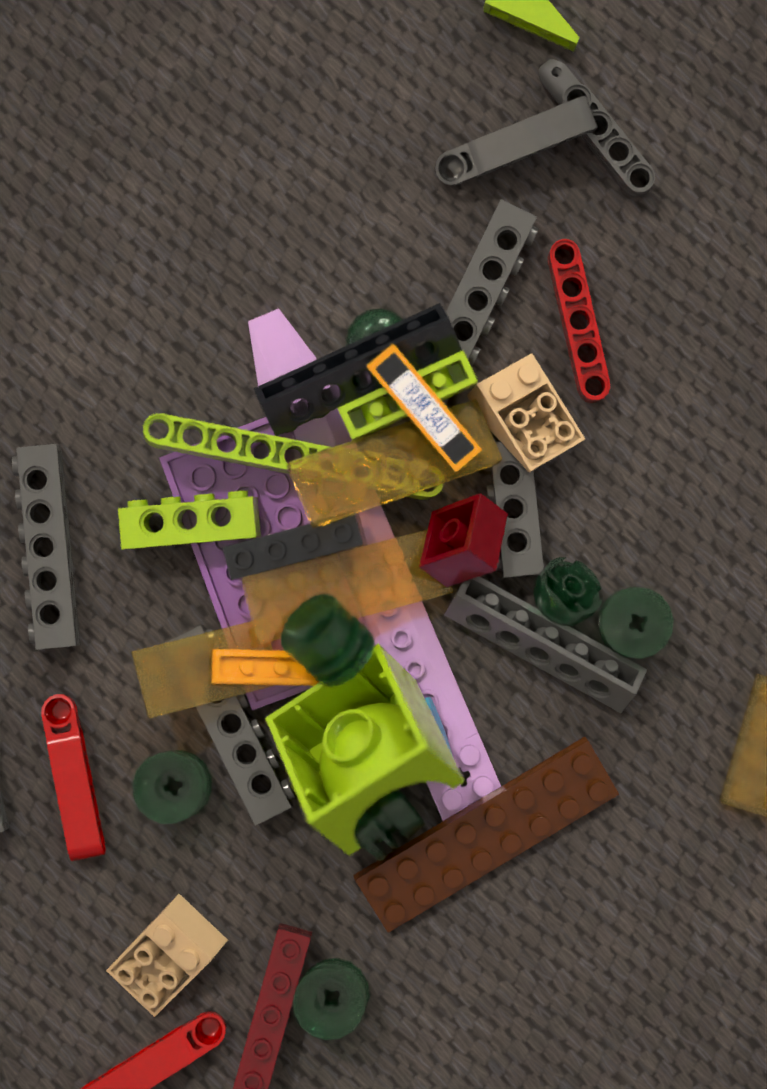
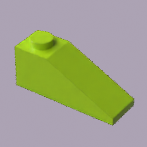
M549 0L485 1L483 12L573 52L575 51L580 37Z

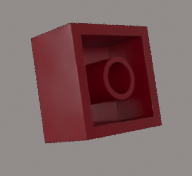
M482 493L432 511L419 568L445 587L496 571L508 513Z

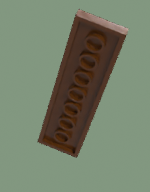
M583 737L357 872L353 877L389 933L618 796L619 793L588 739Z

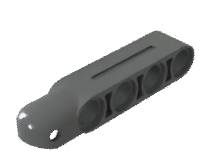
M554 59L546 61L540 66L538 75L541 83L558 105L566 103L568 97L572 95L586 96L595 121L602 123L605 127V133L602 135H595L590 132L581 136L583 141L629 197L641 198L645 196L655 181V173L652 167L591 90L578 81L566 64ZM613 147L621 148L626 154V159L623 161L613 160L609 155V150ZM634 173L642 174L646 179L647 185L643 188L635 187L630 181V175Z
M583 96L444 152L436 161V175L444 184L458 185L595 131L598 127L587 97ZM446 168L452 171L455 175L454 178L447 176Z

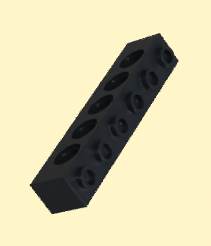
M438 303L255 387L256 396L275 436L292 432L302 424L313 419L322 418L329 412L382 388L383 385L367 368V365L392 343L416 371L462 351L451 321L442 305ZM426 341V342H425L424 344H422L421 346H417V345L420 344L421 342ZM363 370L360 374L354 375L358 371ZM333 384L331 387L323 389L327 385Z

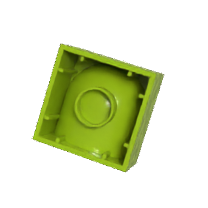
M379 643L266 717L308 823L348 855L360 849L354 834L355 825L359 817L381 796L399 787L418 782H439L450 786L452 789L465 782L416 679Z

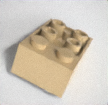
M532 353L476 384L467 395L483 423L528 472L533 471L585 440L582 432Z
M178 894L106 971L155 1017L215 957L228 939L186 899Z

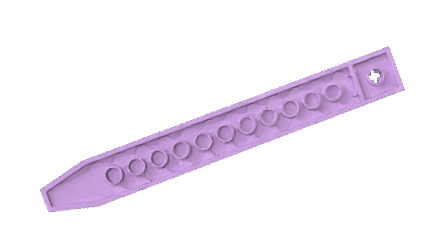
M279 308L248 321L258 386L317 359ZM338 408L322 418L313 419L298 426L293 431L298 441L358 452ZM323 455L318 459V466L324 472H332L335 469V462L330 456ZM362 462L352 464L351 471L356 478H367L368 474ZM311 478L326 519L354 511L359 512L367 545L339 552V556L372 645L374 647L379 643L416 679L424 698H432L446 732L457 767H460L463 772L469 771L470 777L466 779L467 784L465 786L458 785L454 789L443 783L426 782L440 816L444 821L501 787L376 492Z

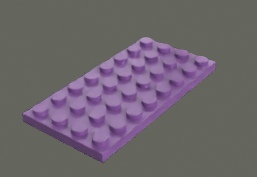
M266 417L238 427V429L275 436ZM293 431L278 435V437L296 440ZM221 436L217 439V447L220 451L229 453L235 449V442L229 436ZM256 442L250 447L251 454L257 459H264L269 455L268 447L264 443ZM289 449L285 451L284 458L289 465L297 466L301 464L302 455L298 450ZM179 452L159 457L173 497H181V503L195 502L194 495L214 494L215 500L228 499V492L248 491V497H258L261 537L326 519L311 478ZM226 507L219 508L215 514L216 522L220 526H226L231 519L230 511ZM188 510L183 514L182 522L184 527L192 529L197 523V516L192 510ZM254 538L191 544L229 649L349 652V662L373 647L339 553L243 579L231 580L222 547ZM243 685L252 710L313 687Z

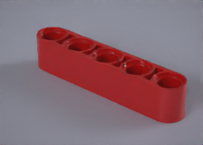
M560 239L552 245L549 251L548 266L578 394L585 402L597 403L609 393L610 379L580 250L574 241ZM559 249L568 250L572 255V262L568 264L559 263L555 258V252ZM567 281L575 282L580 288L579 295L576 297L567 296L562 290V285ZM582 314L587 320V327L583 330L573 328L570 323V316ZM588 346L593 349L595 353L594 361L590 363L581 361L577 354L578 348ZM590 378L599 380L602 384L601 394L595 396L589 394L585 389L586 380Z

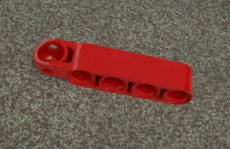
M56 694L44 702L41 716L68 854L71 861L102 856L106 854V846L77 706L70 696Z
M207 1011L201 1013L80 1089H150L217 1047L223 1041L226 1034L227 1025L225 1020L216 1012Z

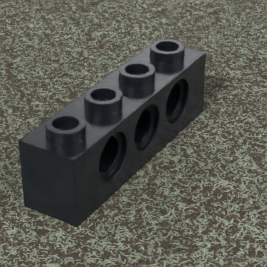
M354 511L222 548L231 580H239L367 545L359 512Z

